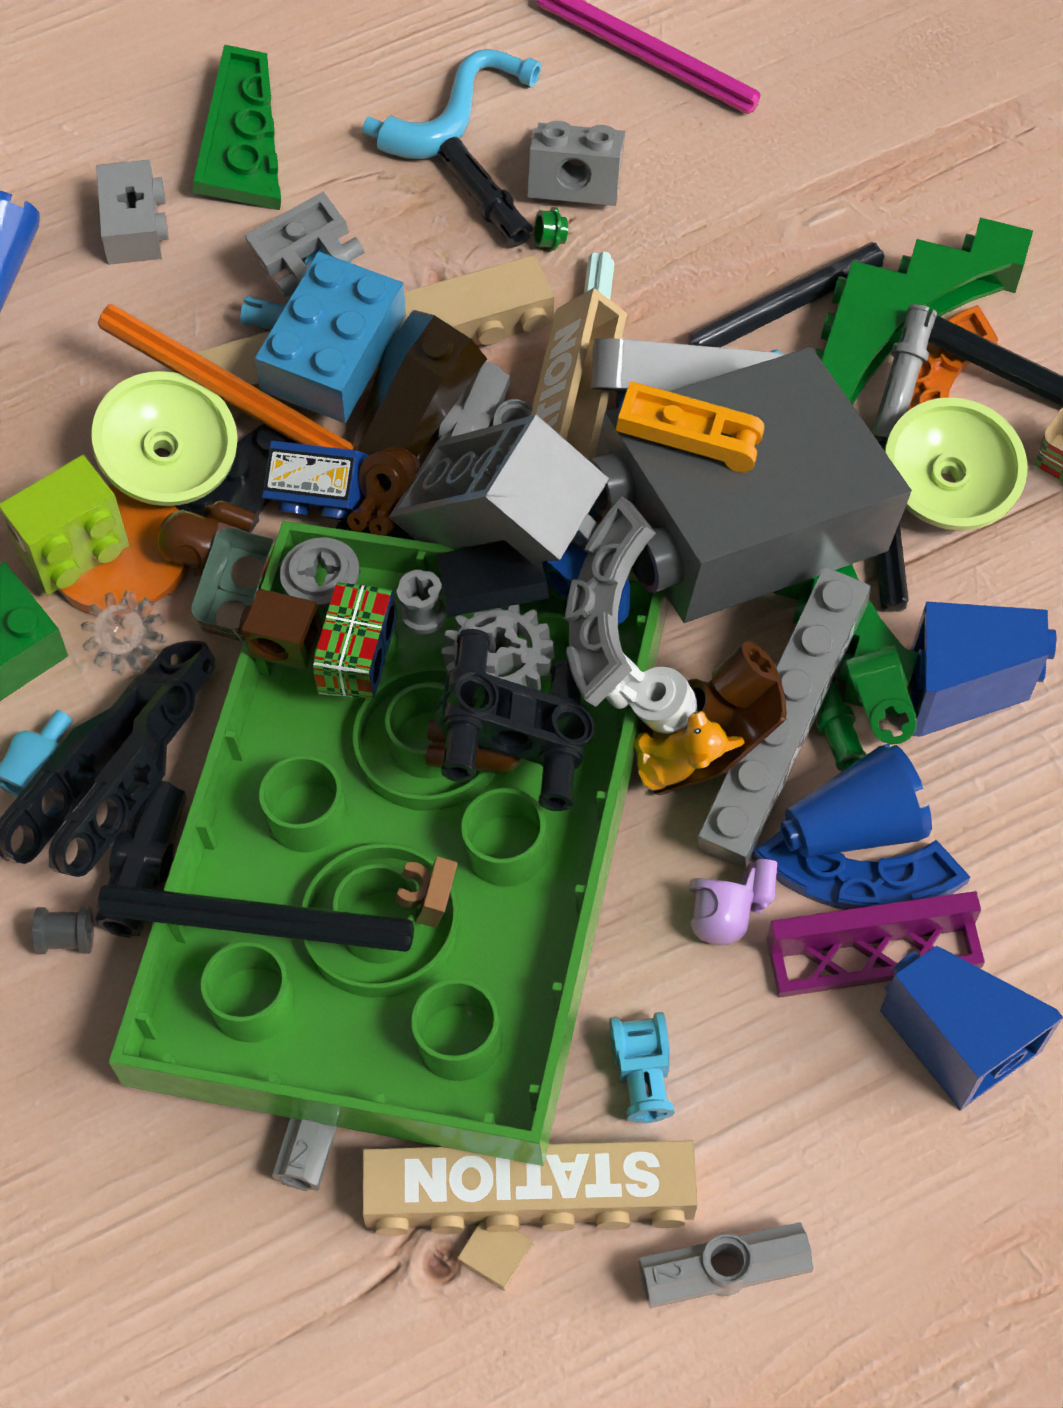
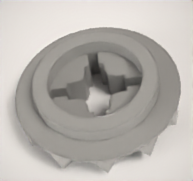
M322 537L306 540L290 550L282 562L280 580L286 595L315 601L317 606L324 610L326 605L331 602L336 583L339 581L357 584L361 571L356 554L347 544L333 538ZM319 562H322L328 575H326L323 585L318 586L314 576H316L317 569H319Z

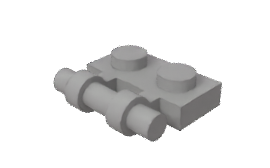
M324 191L245 235L248 247L270 277L285 268L290 273L276 281V285L284 298L294 293L312 263L310 262L305 265L301 259L322 248L325 254L349 263L351 260L364 254L363 247L356 237L342 245L338 242L337 239L349 233L346 221Z

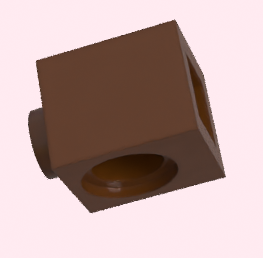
M264 589L258 590L252 606L244 608L239 623V633L244 637L250 657L307 670L323 629L315 601Z

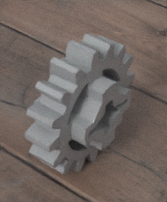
M519 604L509 606L508 610L495 608L486 612H473L471 619L458 615L455 617L457 631L446 630L444 634L446 647L442 648V658L444 666H446L447 675L455 668L457 636L460 635L462 630L478 629L486 632L491 638L487 658V674L539 691L542 689L540 676H551V659L554 658L553 641L550 640L547 623L538 625L537 612L535 610H531L522 616L520 615ZM521 635L526 640L518 638V636Z

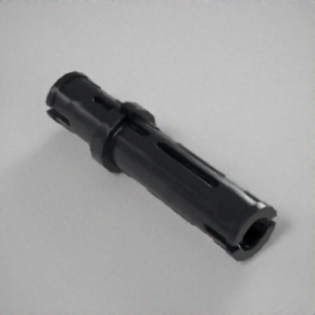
M452 137L444 141L439 147L441 152H437L438 158L449 168L454 177L480 207L481 216L487 222L493 223L512 247L525 243L530 238L529 232H533V227L516 209L511 194L505 189L501 190L496 185L491 176L468 151L461 139Z

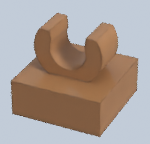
M437 856L430 871L420 863H406L401 876L416 880L420 889L416 892H410L399 888L394 901L405 908H414L420 905L416 923L436 928L445 912L458 862Z

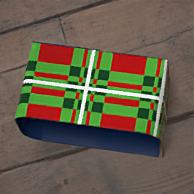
M339 581L336 583L313 663L318 694L375 698L385 663V656L389 649L397 619L393 590Z

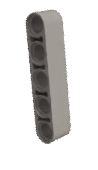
M593 339L591 388L627 392L630 381L661 390L672 391L786 355V353L629 339Z

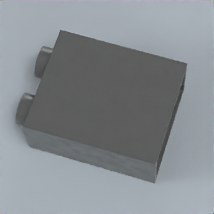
M812 347L669 391L747 413L763 421L765 430L761 442L754 446L757 450V458L753 469L749 472H735L728 468L724 461L615 431L621 407L606 411L604 414L596 456L588 460L609 479L592 507L600 516L605 517L608 511L623 496L635 506L656 532L643 548L632 568L639 583L647 592L664 591L683 623L817 577L821 574L824 566L836 570L887 552L912 492L907 482ZM721 433V435L732 437V435Z

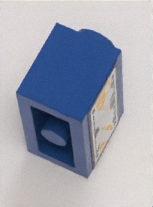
M271 441L262 498L279 502L280 512L307 516L308 507L322 509V517L347 521L348 516L365 499L359 485V471L363 461L369 455L357 450Z

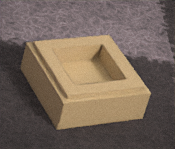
M481 1221L461 1251L457 1261L505 1291L533 1246L534 1240L518 1230L489 1232L486 1230V1221Z

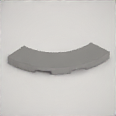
M623 496L608 511L587 543L584 550L588 555L578 580L574 579L571 582L566 605L565 620L569 622L570 645L566 649L570 670L585 701L595 707L632 671L626 661L619 641V603L625 581L634 562L646 544L656 534L635 506Z

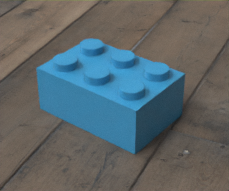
M318 251L255 357L260 390L346 423L379 365L386 346L397 333L406 317L404 282Z

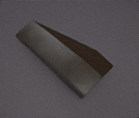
M412 310L385 348L353 442V450L370 455L373 452L397 446L409 450L417 457L487 360L473 340L435 315Z

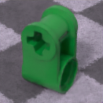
M895 644L846 660L859 701L863 703L875 736L882 742L891 745L901 744L909 740L915 733L917 718L907 690L909 685ZM894 707L898 714L906 713L909 722L902 725L903 734L895 737L891 730L882 731L879 724L880 721L886 719L885 710Z

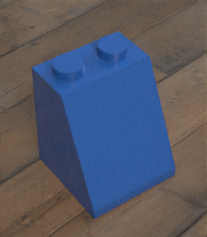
M926 601L911 651L918 652L911 677V701L917 718L916 730L912 736L921 737L1028 701L1036 683L1043 682L1045 679L1046 660H1053L1056 652V630L1048 629V610Z
M935 946L922 956L918 951H914L896 964L892 970L895 975L885 987L887 994L880 1009V1012L960 1111L1041 1053L1063 1019V1016L1056 1008L939 946Z

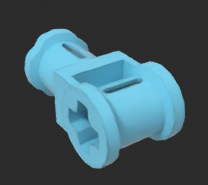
M656 1012L653 1018L625 1022H621L618 1017L610 1018V1038L615 1066H618L620 1083L627 1082L630 1107L626 1110L627 1120L636 1123H652L673 1116L675 1114L674 1105L667 1100L664 1078L668 1077L670 1066L668 1032L664 1013ZM645 1083L647 1084V1087H648L649 1097L647 1096V1093H646Z

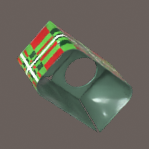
M225 528L217 533L191 608L192 614L202 631L244 642V637L239 633V627L230 629L217 625L216 614L218 609L229 601H239L246 606H252L258 590L261 589L274 549L272 538L234 528ZM246 556L255 557L264 565L258 585L249 589L237 586L231 577L234 563Z

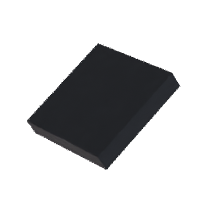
M506 541L436 554L448 616H457L549 598L547 580L542 563L532 564Z

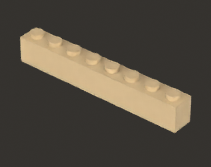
M536 254L404 292L406 317L402 324L412 310L432 314L471 338L477 346L492 345L503 338L523 332L539 331L545 326L553 324L554 294ZM271 331L196 353L260 390L255 357ZM379 363V365L377 366V368H376L375 372L373 373L372 377H374V376L377 375V372H378L380 363ZM269 395L275 398L276 400L280 401L281 403L288 402L275 396ZM224 401L233 419L246 414Z

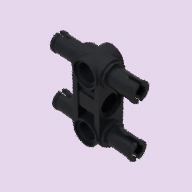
M478 629L462 630L460 635L457 636L455 668L446 676L444 693L436 702L434 708L437 724L446 736L441 774L445 778L457 782L473 779V776L476 775L477 746L480 745L540 764L543 767L541 793L538 800L539 805L550 811L570 809V806L573 805L574 771L582 763L585 744L593 737L595 729L591 715L581 703V692L575 683L568 660H560L555 662L554 666L552 665L550 694L487 674L488 650L491 644L490 636Z

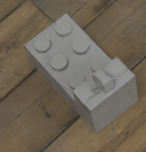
M535 414L438 440L416 473L409 490L402 495L388 518L416 541L436 543L450 549L505 540L532 564H539L543 561H557L561 559L571 542L577 547L586 546L599 524L588 513L609 478Z

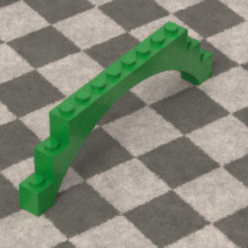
M980 217L976 234L966 233L962 250L917 239L912 256H902L898 272L852 261L848 277L839 276L836 283L832 303L839 305L836 314L828 312L825 318L820 338L827 341L825 350L817 348L815 350V353L850 403L854 405L867 382L891 355L893 344L899 342L908 305L919 304L930 307L929 311L934 309L937 312V316L941 317L971 301L1003 290L1016 293L1033 230ZM852 564L835 570L859 580ZM819 576L771 592L798 600L792 623H798ZM870 599L844 655L837 681L847 683L843 701L864 707L863 703L859 701L846 660L895 644L909 685L918 652L905 649L880 618ZM894 707L885 710L887 714L900 716Z

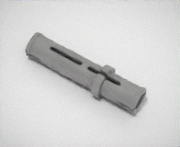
M919 304L908 305L899 342L894 343L891 355L894 359L877 418L871 432L878 442L888 440L894 425L909 410L921 365L926 364L929 352L926 348L937 317V312L934 309L929 311L930 307Z

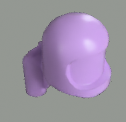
M757 859L756 863H749L748 871L743 872L739 884L703 878L691 879L689 891L695 894L693 919L690 922L693 933L700 940L708 944L729 945L738 942L747 932L750 910L754 913H762V910L774 901L778 862L768 859Z

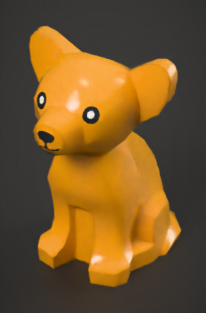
M703 711L691 713L688 717L687 729L672 734H663L653 730L654 738H651L647 733H640L634 740V747L638 752L639 776L643 785L651 790H659L679 783L689 777L695 769L705 768L710 762L725 752L745 744L743 737H727L721 726L714 721H709Z

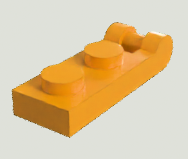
M630 381L615 431L724 461L731 470L745 473L751 471L755 465L757 450L754 446L761 442L765 425L761 419L747 413ZM721 433L732 435V437L721 435Z

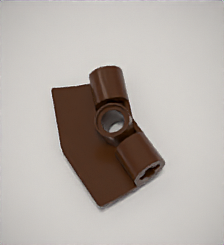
M745 642L712 672L711 681L688 680L697 700L696 711H703L709 721L718 723L727 737H743L745 744L725 752L710 762L707 767L695 769L683 781L655 790L654 794L661 796L724 775L784 723L787 710L782 682L774 662L761 647L752 642ZM642 722L641 733H647L651 738H654L653 730Z

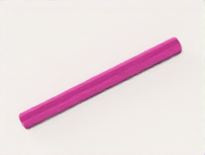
M536 0L537 5L544 10L745 114L754 112L759 103L761 94L758 90L583 0Z

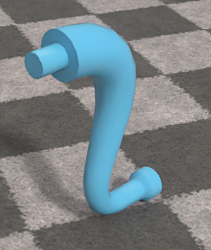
M483 49L475 51L468 55L458 66L447 106L439 117L428 122H409L392 115L384 122L367 117L362 127V133L376 138L378 150L409 159L438 156L437 152H441L439 147L444 141L452 137L461 139L471 115L474 78L480 69L486 67L500 69L517 76L520 83L533 87L539 78L542 64L532 58L522 60L498 50Z

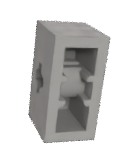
M150 159L96 165L101 238L108 265L162 259L161 240H169L165 212L158 213V205L165 204V192L162 177L154 178Z

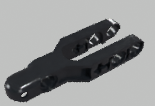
M191 640L165 647L144 673L139 674L130 683L111 708L72 729L1 816L0 859L21 864L29 863L39 855L54 836L49 848V868L51 870L74 877L84 876L92 870L166 775L167 745L190 717L195 706V696L209 680L216 668L215 657L205 642ZM176 654L178 657L176 665H171V657ZM51 788L54 795L53 805L44 814L42 799L44 794ZM105 800L108 806L105 821L98 826L96 821L97 810ZM21 826L24 834L23 842L20 848L13 852L11 838L14 831ZM76 839L78 845L77 854L74 861L68 865L66 850L69 843Z

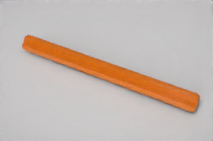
M108 304L101 313L98 320L100 329L172 371L194 380L218 394L222 400L294 442L314 446L354 449L352 443L117 306Z

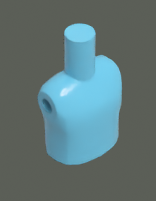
M56 710L40 733L25 730L17 733L11 740L9 749L0 763V787L18 797L59 747L58 741L72 723V718L65 712Z

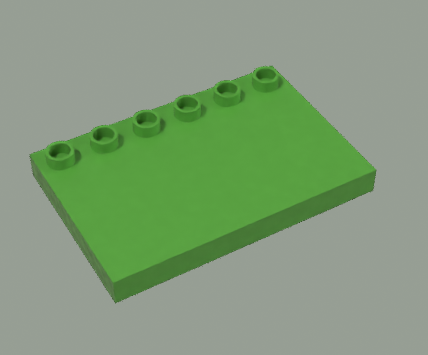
M282 521L261 589L286 595L280 580V569L284 558L298 544L309 539L323 537L339 540L347 544L354 551L361 571L357 579V585L394 591L397 619L389 649L385 656V663L374 699L318 694L313 672L317 645L307 670L250 657L244 641L164 891L409 919L413 922L414 926L413 943L409 951L403 952L153 922L109 1064L122 1086L298 1120L310 1119L325 1125L544 1166L635 758L634 740L640 734L643 721L637 716L630 705L617 709L604 698L595 707L585 701L581 694V703L591 715L595 730L593 737L585 744L582 763L574 771L573 805L565 811H550L539 805L538 800L541 793L543 767L528 760H524L516 770L504 774L476 771L473 779L465 782H457L445 778L441 774V768L426 765V751L428 746L432 745V741H429L427 737L429 721L435 719L434 708L436 702L444 693L447 676L446 666H444L442 658V648L446 647L444 634L446 630L457 631L456 616H448L446 608V620L443 626L436 632L430 634L413 633L404 626L402 621V605L398 600L396 590L399 586L400 578L413 570L433 572L441 582L436 554L466 548L450 549L436 543ZM319 562V569H317L316 576H314L318 586L323 585L325 577L328 575L322 562ZM629 572L627 578L630 584V610L624 622L618 624L619 641L623 653L641 672H645L654 668L667 614V596L663 590L655 593L647 592L639 583L635 573ZM548 586L549 598L519 604L520 615L522 616L531 610H535L537 612L538 625L547 623L550 640L553 641L554 658L551 659L552 667L557 661L568 660L566 649L570 647L569 622L565 620L567 601ZM442 587V593H441V595H440V599L443 600L444 605H445V607H446L445 598H444V592H443V587ZM330 603L326 605L324 610L318 607L322 626L324 625ZM509 606L500 608L501 610H508ZM473 613L462 614L461 616L471 619ZM521 635L518 636V638L526 640ZM552 674L551 676H540L542 688L540 691L550 694ZM438 856L458 863L445 912L437 927L433 928L416 923L420 905L414 908H405L398 905L394 900L399 888L410 892H416L420 889L416 880L401 876L405 864L417 862L430 871Z

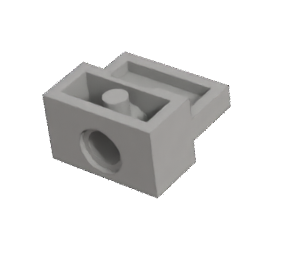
M564 121L538 122V127L534 129L530 147L527 197L616 206L625 131L615 130L607 125L580 127L571 126ZM578 160L582 162L584 165L575 166L571 165L567 161Z

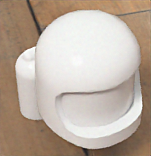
M624 654L632 671L605 699L617 709L630 705L637 716L656 732L671 734L685 729L688 725V717L697 709V700L688 681L681 673L669 667H654L641 672Z

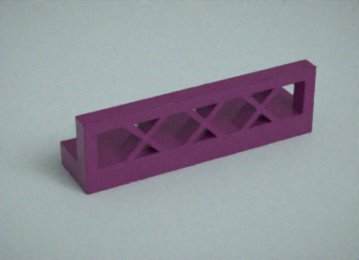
M977 891L771 921L766 941L778 997L891 981L895 975L892 970L897 962L883 954L890 941L904 939L919 949L922 956L934 948L933 945L941 934L963 931L968 955L958 957L978 968H982L985 960L975 925L981 912ZM932 935L928 941L921 938L922 936ZM880 943L877 949L869 944ZM854 947L870 958L862 970L853 972L846 971L834 963L832 959L840 948ZM830 950L826 956L819 953L820 951ZM803 954L819 965L810 978L788 981L783 957ZM876 962L883 966L881 968L871 969ZM824 970H827L828 972L833 974L821 976Z

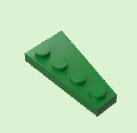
M224 44L193 179L192 192L280 210L281 190L278 182V160L275 151V129L271 111V88L267 53Z

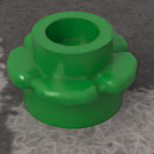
M552 207L550 211L539 210L537 212L534 222V243L537 247H547L549 252L555 251L559 244H565L567 240L568 220L566 217H561L557 207Z

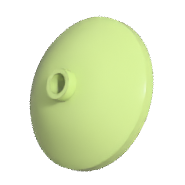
M154 371L132 376L117 384L105 395L93 418L91 443L93 454L100 470L117 489L131 498L144 503L174 506L196 501L211 493L223 482L233 465L236 455L237 431L229 408L218 394L183 374ZM158 448H164L170 452V455L160 457L154 451Z
M937 398L920 403L907 411L897 421L885 445V453L912 490L905 508L920 520L936 527L949 530H973L990 525L1001 519L1013 508L1026 483L1027 457L1018 434L1001 415L975 401L962 398ZM941 475H951L955 482H948Z

